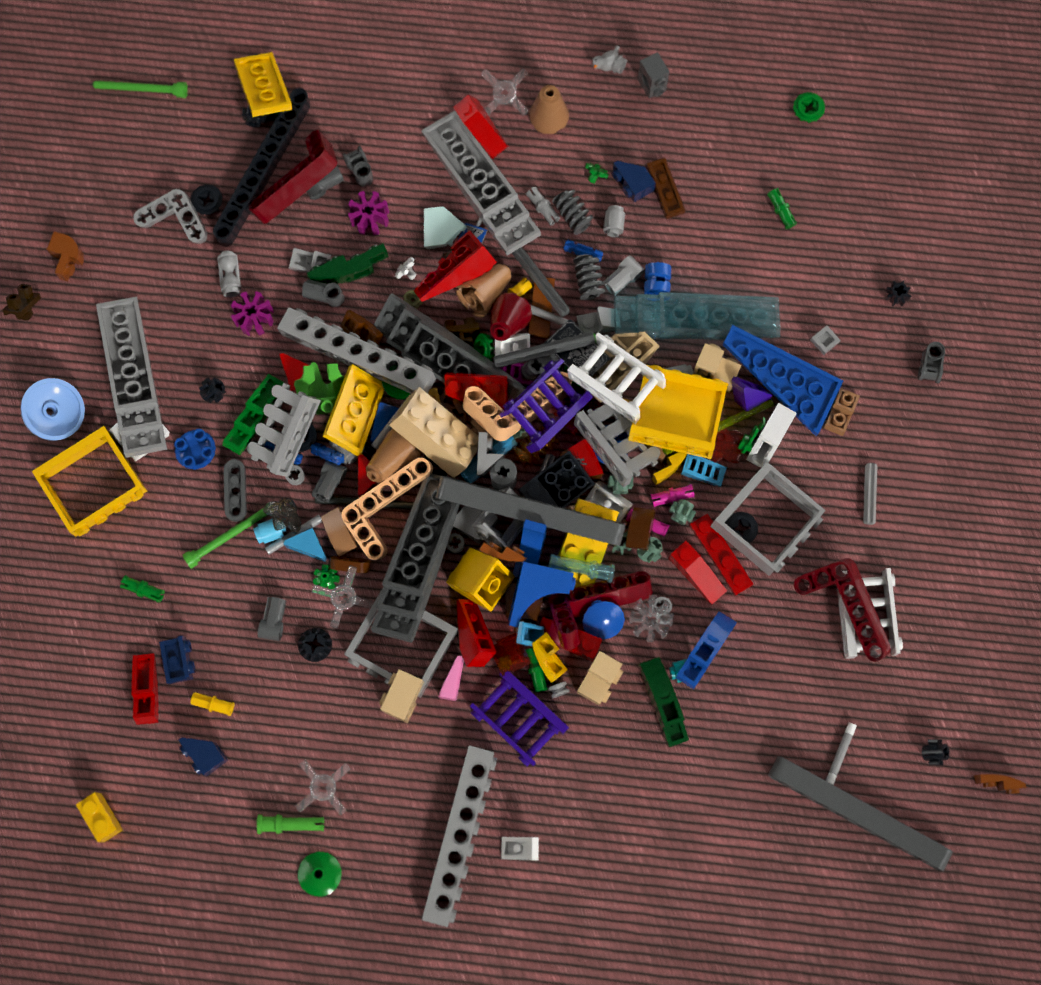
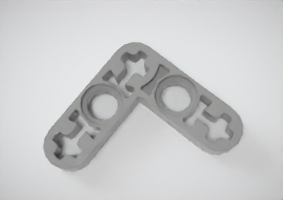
M180 189L168 192L138 209L134 214L133 219L136 225L148 228L175 213L190 241L201 244L207 239V231L188 195ZM177 194L183 196L180 200L187 207L182 208L178 202H174L177 199ZM160 203H164L166 206V211L163 214H158L156 211V207ZM150 209H151L152 213L156 216L155 218L150 215V214H151V212L149 211ZM187 211H191L193 214L190 222L183 220V215ZM142 214L148 216L146 218V223L140 221L142 219ZM193 225H194V227H195L196 230L202 232V233L199 234V236H200L199 239L196 238V237H193V236L195 235V231H194L193 228H191V227H189V226H193Z

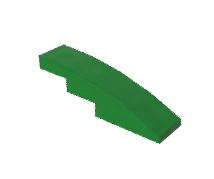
M270 374L266 376L246 402V407L235 420L232 430L222 441L224 447L238 455L242 454L256 434V425L264 423L267 418L263 412L265 405L275 404L277 398L272 395V388L275 385L282 386L283 381Z

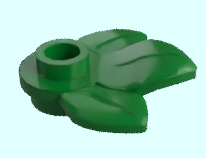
M763 417L762 422L758 426H753L749 435L744 434L737 447L741 450V453L744 454L746 451L750 452L756 442L754 441L756 435L763 430L766 424L765 417Z

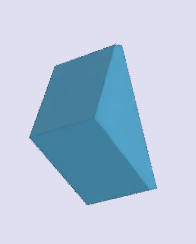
M313 528L284 541V546L290 550L323 562L327 560Z

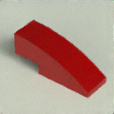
M154 653L133 655L131 695L133 697V719L137 725L158 723L159 719L158 681Z

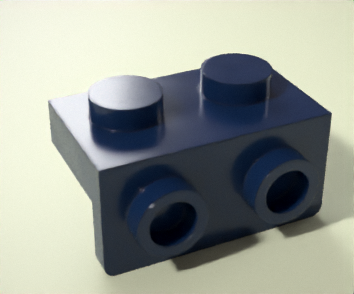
M179 635L178 638L159 642L166 684L169 685L194 679L193 673L196 670L194 661H190L189 652H192L190 640H187L183 635Z

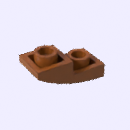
M492 541L490 544L483 543L479 549L490 556L502 560L525 562L527 560L523 556L525 552L515 545L512 548L506 547L503 553L501 552L502 547Z
M997 774L974 775L975 784L983 783V788L996 787L998 785V791L1006 790V794L1020 793L1019 789L1026 788V783L1012 777Z

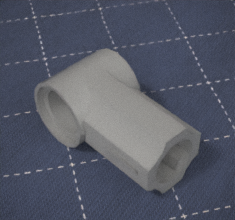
M629 255L620 263L618 269L603 281L604 285L611 294L616 295L630 282L633 283L639 279L645 272V269Z

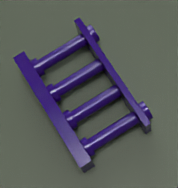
M562 358L555 362L553 360L549 361L543 367L544 371L514 400L513 398L502 406L504 410L499 414L501 418L512 414L528 433L531 442L526 448L530 453L542 449L593 398L589 391L582 394L576 392L557 368L564 362ZM550 375L553 376L570 397L571 403L568 406L563 405L544 382ZM537 388L540 389L557 410V416L554 419H550L532 397L531 393ZM524 400L544 423V429L541 432H537L517 408Z
M505 668L500 673L502 678L501 684L479 707L472 703L470 705V708L473 710L471 714L479 722L483 719L520 754L518 759L526 767L529 764L534 767L536 762L532 758L554 734L557 735L560 732L563 735L569 727ZM513 688L518 693L516 695L517 698L495 722L491 721L485 715V712L507 689ZM528 702L534 708L532 710L533 713L509 738L500 728L523 704L526 705ZM544 717L549 722V728L524 752L516 743L538 719L541 720Z

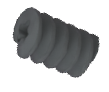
M575 189L563 191L552 200V203L556 204L557 210H561V216L565 217L566 223H570L569 227L574 230L573 233L575 235L581 234L590 226V222L594 217L593 215L586 217L589 210H581L585 204L584 202L577 204L580 199L579 196L572 197L576 192Z
M589 254L575 257L573 262L576 264L575 271L577 272V284L580 287V299L592 300L599 297L600 294L605 292L604 288H599L604 282L597 280L602 277L601 273H596L601 267L594 265L599 262V258H593Z
M504 458L499 459L491 467L490 476L493 488L501 490L510 487L513 490L517 484L515 464L509 459Z

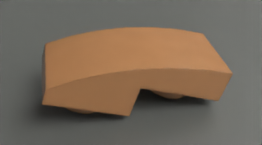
M840 388L824 429L843 436L860 396Z
M337 507L321 516L327 535L337 555L340 557L356 548L357 544L342 520L341 513L343 510Z

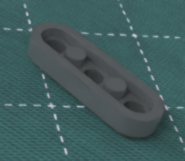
M237 459L228 461L224 466V508L226 517L232 522H240L247 515L246 468ZM235 468L239 469L237 474H232ZM234 489L240 490L237 495L233 494ZM235 509H240L238 515H233Z

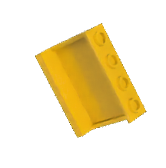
M647 365L651 369H657L664 374L666 387L662 389L656 385L640 404V419L636 424L632 422L628 440L711 459L715 448V440L728 383L720 379L703 378L698 374H685L676 369L667 370L658 365ZM643 376L640 391L649 381L645 376Z

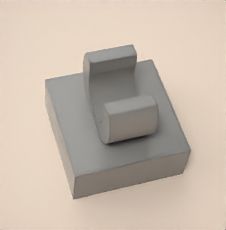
M825 326L810 341L825 355L839 344L841 340L828 326Z

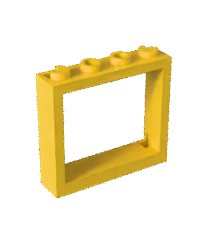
M105 426L32 471L68 531L75 537L89 532L90 527L105 522L109 515L114 512H121L125 509V505L131 501H138L147 492L145 486ZM108 442L132 479L135 487L75 524L48 479Z

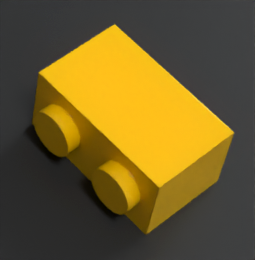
M94 792L76 804L97 842H106L123 831L102 793Z

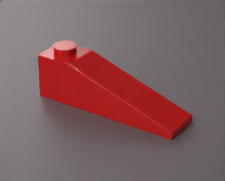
M470 230L451 246L452 252L446 259L441 258L439 260V266L436 271L429 272L415 288L414 292L422 302L482 276L497 263Z

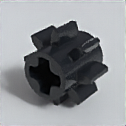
M249 105L248 107H243L241 116L245 120L246 125L260 127L261 122L266 123L267 114L252 117Z
M893 281L891 287H887L885 290L889 294L885 300H889L893 307L895 304L903 306L905 300L909 301L911 295L907 294L911 287H907L904 281L901 283Z
M207 377L201 382L202 386L199 387L203 400L209 403L213 401L218 403L223 399L222 395L226 391L225 385L221 380L215 377L210 380Z
M928 739V744H924L922 747L923 759L929 761V765H944L943 760L949 759L948 745L943 744V740Z

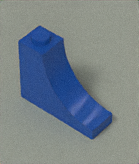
M526 519L519 548L525 552L523 554L527 558L525 562L538 565L546 539V525ZM521 562L515 563L513 575L516 582Z
M521 562L507 625L518 627L519 621L526 609L539 598L555 593L569 594L570 590L573 591L576 583V578H573L574 573Z

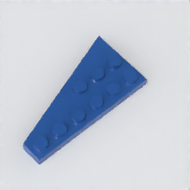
M732 325L722 345L785 407L796 412L795 416L817 436L843 380Z

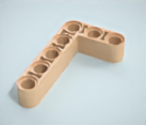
M560 372L571 385L572 380L569 379L568 373ZM553 376L545 381L546 385L560 401L568 396ZM476 386L466 389L463 409L495 440L505 441L523 429L512 414L501 418L499 414L503 409L482 389ZM539 388L531 393L532 397L545 412L553 407ZM525 400L517 407L530 423L538 418Z
M424 458L413 460L343 509L341 513L342 520L369 559H383L387 554V547L368 518L430 476L433 471V465L429 460ZM425 462L427 470L420 474L417 470L418 464ZM407 474L410 481L407 485L403 486L400 478L402 475ZM386 486H390L392 494L386 498L383 495V489ZM373 498L375 505L369 510L366 507V500ZM353 509L357 512L355 521H351L348 517L349 512ZM363 527L369 530V535L365 539L360 536V531ZM376 544L381 549L378 556L372 554V547Z

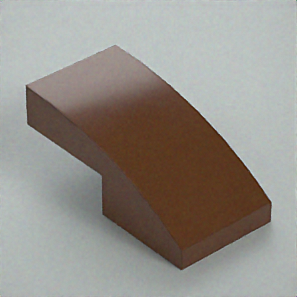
M351 310L346 311L340 325L342 329L348 334L349 332L357 334L365 342L370 340L379 345L383 334L359 314Z
M634 507L626 540L627 548L648 550L655 510Z

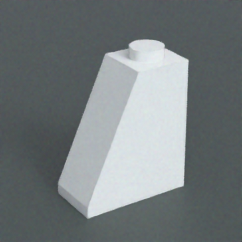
M778 403L746 460L760 468L766 462L769 463L793 421L796 412Z

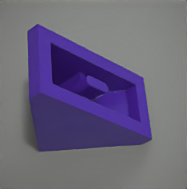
M735 376L732 378L734 401L746 412L766 402L773 396L759 384Z

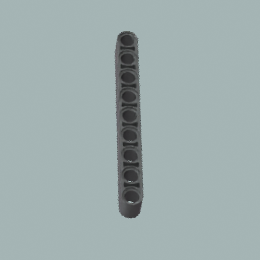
M444 476L440 477L436 498L522 521H525V519L545 524L548 528L617 546L621 545L626 526L620 522Z
M777 756L768 774L770 778L925 864L944 872L953 851L789 760Z

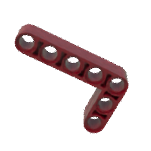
M319 130L311 132L305 140L309 156L250 204L249 210L263 224L270 222L337 166L338 161L333 146Z
M844 558L807 572L795 579L794 589L801 595L809 594L836 583L866 657L870 661L878 662L890 653V643L858 567L852 559ZM841 564L847 568V574L842 572ZM822 572L828 575V581L823 579ZM804 579L809 582V588L804 585ZM849 585L854 586L855 594L850 591ZM858 605L863 607L864 614L858 611ZM866 625L872 628L873 634L867 632ZM875 646L881 649V654L875 651Z
M638 571L576 587L573 591L570 590L569 594H552L549 597V606L562 648L570 650L579 645L580 639L575 618L583 616L593 601H608L622 606L651 597L653 592L649 573Z

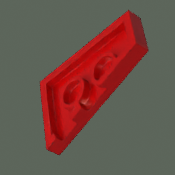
M446 373L444 375L445 395L463 402L466 389L476 386L482 389L504 410L502 406L508 401L507 376Z

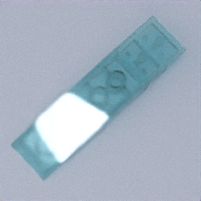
M659 292L658 295L637 294L636 297L615 296L614 298L615 334L646 332L652 339H725L731 326L734 325L758 338H779L781 336L779 297Z

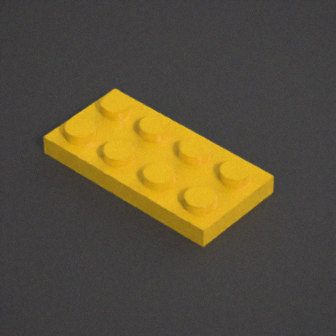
M273 52L234 59V65L252 117L292 110V103Z
M350 365L345 374L323 437L356 456L361 455L379 402L384 393L382 381L357 366Z
M580 498L577 499L574 511L616 521L619 514L616 510ZM566 532L554 569L574 573L573 578H576L575 587L595 583L608 543Z

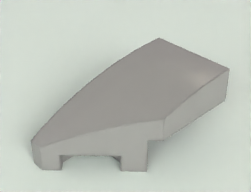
M294 248L289 269L307 273L312 267L326 263L331 258V255L318 251L311 253Z

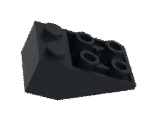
M568 451L517 491L522 497L565 508L595 485V483L572 453Z

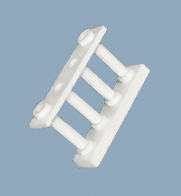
M598 332L596 334V344L599 346L582 367H576L572 364L567 370L568 377L636 424L640 419V404L656 385L664 389L666 387V378L661 371L651 369L620 348L608 335L603 336ZM607 350L615 358L600 377L594 379L589 376L588 371ZM623 361L632 369L618 387L611 391L605 387V383ZM639 373L649 379L633 401L627 402L622 398L624 391Z
M886 568L882 571L881 577H866L862 579L865 586L883 585L885 597L871 598L874 607L886 606L887 619L879 620L882 627H888L891 656H896L903 649V641L898 635L893 593L895 576L891 574V568ZM837 588L845 659H853L857 657V653L863 650L859 640L855 638L854 626Z

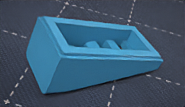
M687 454L681 475L721 487L727 467L703 457ZM692 462L696 463L693 471L690 470ZM700 464L704 465L701 474L697 473ZM707 467L711 468L709 477L705 476ZM715 470H720L717 480L713 479Z
M519 621L516 643L533 647L532 643L544 634V626Z

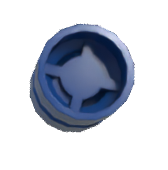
M654 262L645 266V279L647 280L644 283L645 296L657 299L670 296L671 283L669 280L671 279L672 267L669 264Z

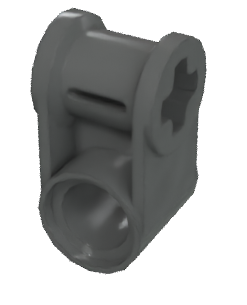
M358 146L356 150L348 154L343 153V159L357 184L361 187L371 185L373 174L362 147ZM361 173H367L365 176H360Z
M932 342L923 350L918 380L927 379L935 381L937 384L940 383L945 356V347L942 343ZM929 350H935L938 354V357L932 356Z
M552 354L528 360L521 368L522 376L527 380H535L544 371L543 367L549 361L553 360L555 362L559 358ZM560 365L557 369L559 370V372H563L562 366Z

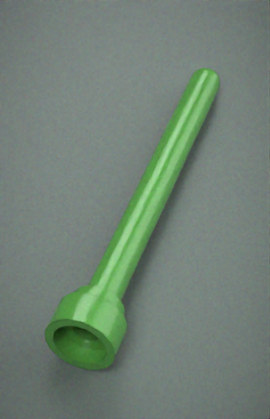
M110 81L93 82L95 89L173 93L177 98H186L188 93L186 82L173 83V85Z
M267 505L197 551H187L182 554L184 560L191 569L194 568L201 561V557L272 513L273 507Z

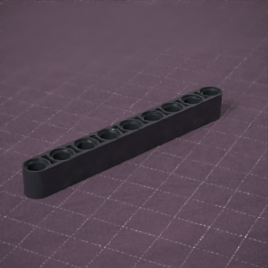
M296 88L290 93L289 98L292 103V110L283 111L278 114L215 224L213 234L221 246H230L235 241L251 213L249 210L250 204L263 192L309 111L310 101L304 89ZM299 99H304L303 102H297ZM291 115L295 116L292 119H287ZM280 132H286L284 135L278 136ZM271 148L276 149L274 152H268ZM261 165H267L264 169H258ZM251 182H257L256 185L249 186ZM247 198L246 202L239 203L241 199ZM238 215L236 219L229 220L231 216ZM228 232L225 237H220L221 233Z

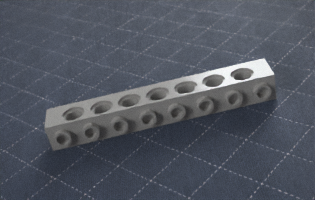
M289 307L277 327L282 336L348 366L353 364L373 377L410 394L419 387L428 394L436 380L430 367L424 364L421 366L414 364L415 362L406 356L401 358L391 349L385 348L383 350L373 341L367 340L365 342L353 332L345 333L342 328L335 324L331 326L325 324L323 319L317 316L312 318L299 308L294 310ZM303 325H308L305 330H300ZM326 333L323 338H318L319 334ZM338 341H344L341 346H335ZM356 349H362L359 354H353ZM374 357H380L377 362H371ZM392 365H398L396 370L389 371ZM416 373L413 379H407L409 374Z
M468 746L424 909L423 921L448 927L449 923L454 924L457 910L453 909L455 900L460 901L463 888L459 887L461 878L466 879L469 866L465 865L467 856H472L475 845L471 843L472 836L478 834L480 822L476 821L478 814H483L486 801L482 800L484 791L489 792L492 779H488L490 770H495L497 758L494 757L495 753L492 751ZM476 765L483 766V776L474 777L472 774L473 767ZM471 786L478 788L479 791L475 799H469L466 795L467 789ZM464 808H470L473 812L472 818L468 821H464L460 815ZM460 829L465 830L467 833V839L462 843L455 839V833ZM453 851H457L461 855V861L458 864H452L449 861V855ZM446 873H451L455 876L454 885L447 886L444 884L443 877ZM440 895H445L449 898L447 908L438 906L437 899Z

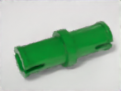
M779 188L770 191L767 196L775 208V214L779 215L786 230L794 227L797 221L789 209V203L785 202Z
M127 575L121 580V583H124V585L120 584V588L134 592L140 598L144 596L160 603L164 595H161L165 594L163 589L153 587L147 581H138Z
M533 648L525 650L530 668L528 669V674H531L534 693L548 690L544 672L538 663Z

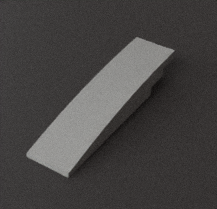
M455 111L421 130L456 185L507 256L541 236V231L518 199L516 191Z
M137 297L96 304L113 403L125 458L167 450Z

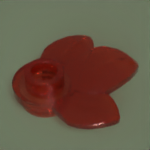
M718 427L715 448L711 458L712 461L718 463L724 458L731 463H739L741 450L737 447L744 435L737 430L728 431L725 427ZM719 433L724 436L722 441L718 438Z

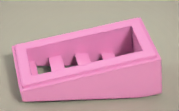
M457 656L439 692L438 697L440 699L457 700L464 663L462 656Z

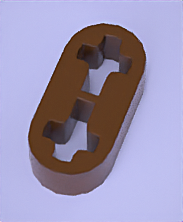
M443 392L440 396L441 405L453 415V412L457 411L459 416H464L462 417V423L466 425L468 417L461 401L454 399V407L451 408L449 403H444L448 396Z
M331 556L329 568L338 571L368 573L370 560L347 556Z

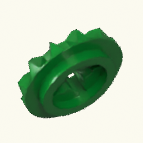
M812 92L800 94L795 99L793 105L795 116L800 118V121H807L808 124L813 121L817 122L825 112L823 99ZM813 103L812 110L805 113L806 107Z
M481 333L474 342V349L490 361H493L492 357L495 356L493 353L495 349L493 347V340H491L489 334Z

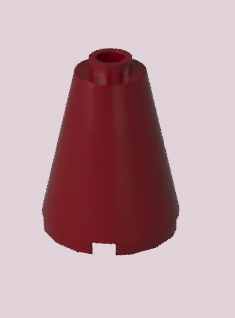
M504 293L498 296L491 309L490 332L492 337L498 341H505L526 328L532 317V309L529 302L524 297L517 296L516 293Z

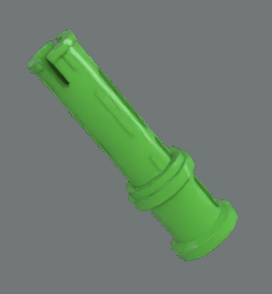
M258 814L257 834L262 832H276V834H280L282 831H324L325 825H315V823H325L324 817L283 818V815L280 814L274 817H264L262 814Z

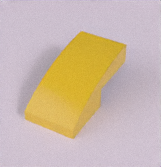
M677 452L668 457L666 461L668 467L653 474L652 480L654 484L658 485L674 474L684 462L687 454Z
M547 632L532 643L538 663L551 683L568 670L555 654L559 648Z

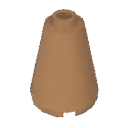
M547 85L540 90L531 106L529 116L531 123L538 132L555 134L557 131L565 128L569 119V111L558 88L553 85Z
M496 264L482 276L457 286L456 295L459 301L467 310L471 308L475 311L473 313L474 316L484 317L511 280V271L504 264Z
M391 429L366 467L367 477L371 481L380 483L413 460L419 458L422 452L397 431Z

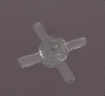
M524 68L511 81L503 80L499 82L487 69L482 72L481 75L494 87V99L484 109L488 116L499 104H512L523 116L528 113L529 110L516 98V86L528 74ZM504 89L508 92L506 96L502 94Z
M354 566L348 567L344 583L336 586L334 589L315 584L312 587L311 593L329 597L335 606L329 625L333 628H338L343 610L349 609L353 605L371 609L375 602L356 596L355 590L351 587L357 570ZM345 593L347 598L344 597L343 600H340L339 596H343Z
M307 760L301 762L299 766L312 781L310 783V793L295 805L296 809L302 812L316 799L320 801L328 800L340 816L344 814L347 809L334 794L336 792V782L351 770L347 763L343 764L329 776L326 774L318 775ZM321 782L328 784L325 793L318 791L321 788L319 785Z

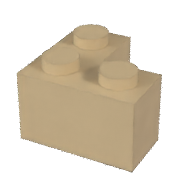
M705 343L693 373L701 375L703 378L720 379L728 383L726 392L730 393L733 376L737 377L741 365L732 358H723L724 351L718 345Z
M599 651L577 693L598 706L601 702L606 703L612 693L608 689L612 683L617 684L624 672L620 669L622 663Z
M398 670L397 674L393 673L388 683L391 686L388 694L384 693L379 702V705H381L380 710L408 724L424 681L402 670Z

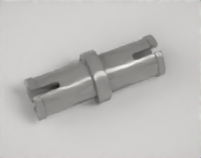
M537 187L531 188L535 196L530 190L526 193V196L536 206V211L541 213L548 221L549 225H554L555 222L551 216L556 222L559 221L560 216L550 206V201L545 199L538 191Z

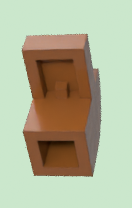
M54 231L47 251L52 257L60 259L54 273L60 280L68 282L69 277L74 274L75 264L83 266V252L70 236Z

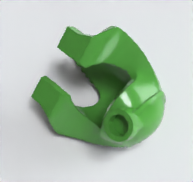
M312 362L310 366H303L301 379L294 382L297 394L301 391L308 396L321 400L315 413L317 415H326L332 412L345 377L341 375L338 363L327 364L328 379L331 381L329 384H325L322 381L318 365L315 362Z

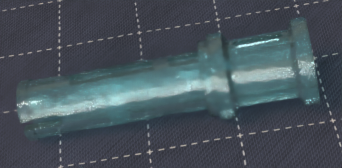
M554 554L550 555L548 564L550 568L584 574L589 579L607 580V583L612 582L615 571L614 564H600L596 560L585 562Z

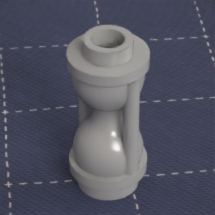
M223 251L217 256L221 292H223L225 297H236L240 295L241 290L238 256L232 251Z

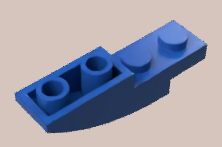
M718 611L675 678L694 690L737 622Z

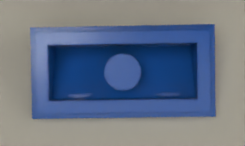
M379 402L370 438L371 444L399 408Z

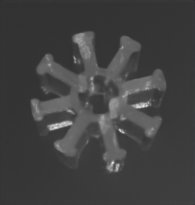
M657 595L649 596V608L642 602V598L638 599L634 609L639 612L631 611L629 617L630 624L632 622L640 623L634 627L633 633L636 637H639L642 631L648 629L647 642H654V630L664 639L669 631V627L665 625L672 626L674 620L673 613L671 615L663 614L669 611L670 603L667 600H664L660 607H655ZM648 616H649L650 618H652L653 616L656 617V618H655V621H654L653 619H651V620L649 621V620H648Z

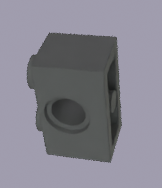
M658 52L640 60L637 80L648 98L662 95L667 88L670 71Z

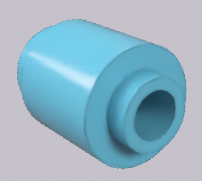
M277 517L259 523L258 527L253 528L259 544L263 542L266 544L284 537L283 532L287 531L283 520H278Z

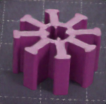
M364 191L359 192L358 196L362 204H358L352 199L348 204L351 212L348 213L352 227L357 224L358 232L361 235H365L368 225H371L372 233L375 236L380 233L376 222L383 224L385 227L389 224L387 216L389 214L388 204L386 200L380 201L378 192H372L373 195L370 201H367Z
M256 291L252 302H250L251 299L247 292L241 293L240 295L246 304L241 305L233 301L231 307L236 315L232 314L231 318L236 327L240 325L245 335L250 336V330L255 325L254 328L260 336L265 332L259 323L264 322L271 327L274 320L270 312L273 313L274 310L269 300L265 302L262 293Z

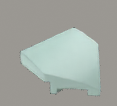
M445 207L424 209V247L426 249L445 247L447 244L452 246L461 231L464 232L467 228L465 224Z

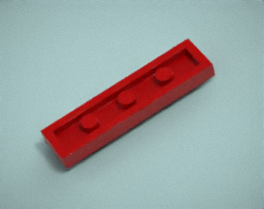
M707 513L689 526L734 596H737L754 584L725 539L710 527L713 521Z

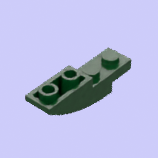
M383 243L380 245L376 244L362 254L353 255L348 261H346L344 255L334 256L327 263L312 267L307 272L309 280L326 284H341L364 278L374 273L372 265L388 258L387 249Z
M660 657L639 663L651 704L655 707L667 747L689 741L680 704Z

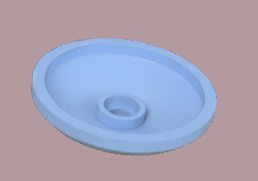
M48 378L37 381L26 390L21 400L20 410L24 424L34 435L45 440L57 441L73 435L79 429L84 419L85 407L80 393L71 384L60 379ZM47 408L52 409V415L47 414Z

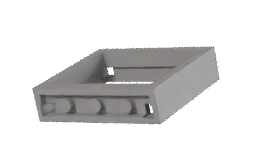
M766 462L710 527L770 576L773 571L778 573L785 565L783 560L786 556L791 558L798 550L796 547L799 541L804 543L811 535L808 532L812 526L815 529L823 521L821 515L826 510L771 464ZM764 478L811 517L772 563L725 524Z
M383 587L344 655L349 658L347 662L357 668L359 665L367 668L366 673L375 678L380 675L386 679L384 683L388 685L392 673L355 653L377 615L378 608L376 606L384 589ZM424 611L421 620L447 635L422 677L424 683L418 694L419 698L422 697L458 633V628L427 611Z

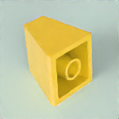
M469 548L466 554L462 556L455 570L451 572L446 583L459 594L492 612L515 576L497 558Z

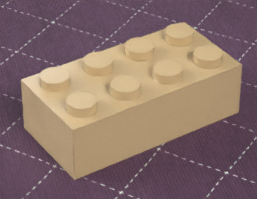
M420 387L406 398L389 426L453 478L467 469L478 450L479 436Z

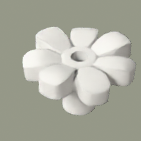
M409 257L403 265L400 264L395 277L400 279L403 275H407L411 280L414 279L417 275L412 270L415 259Z

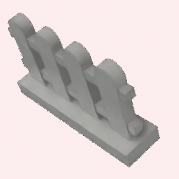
M283 383L282 386L275 385L272 388V395L277 399L274 405H265L263 412L268 417L266 424L258 423L256 425L255 432L260 436L258 443L250 442L247 446V451L252 455V460L258 462V459L267 463L266 468L273 474L288 477L321 400L308 396L301 391L297 394L289 390L290 385ZM283 402L292 406L290 413L281 409ZM275 421L284 425L282 432L273 428ZM267 440L276 445L273 451L264 447Z
M604 402V405L595 411H592L590 408L585 413L582 410L576 414L574 425L623 488L630 484L633 475L635 477L640 475L641 472L639 470L649 464L652 466L657 465V459L660 456L659 448L653 446L647 449L644 444L629 441V437L619 443L614 439L624 432L629 436L632 425L630 420L624 416L622 417L620 413ZM614 416L617 421L605 427L602 422ZM639 448L642 453L632 459L627 456L628 453Z

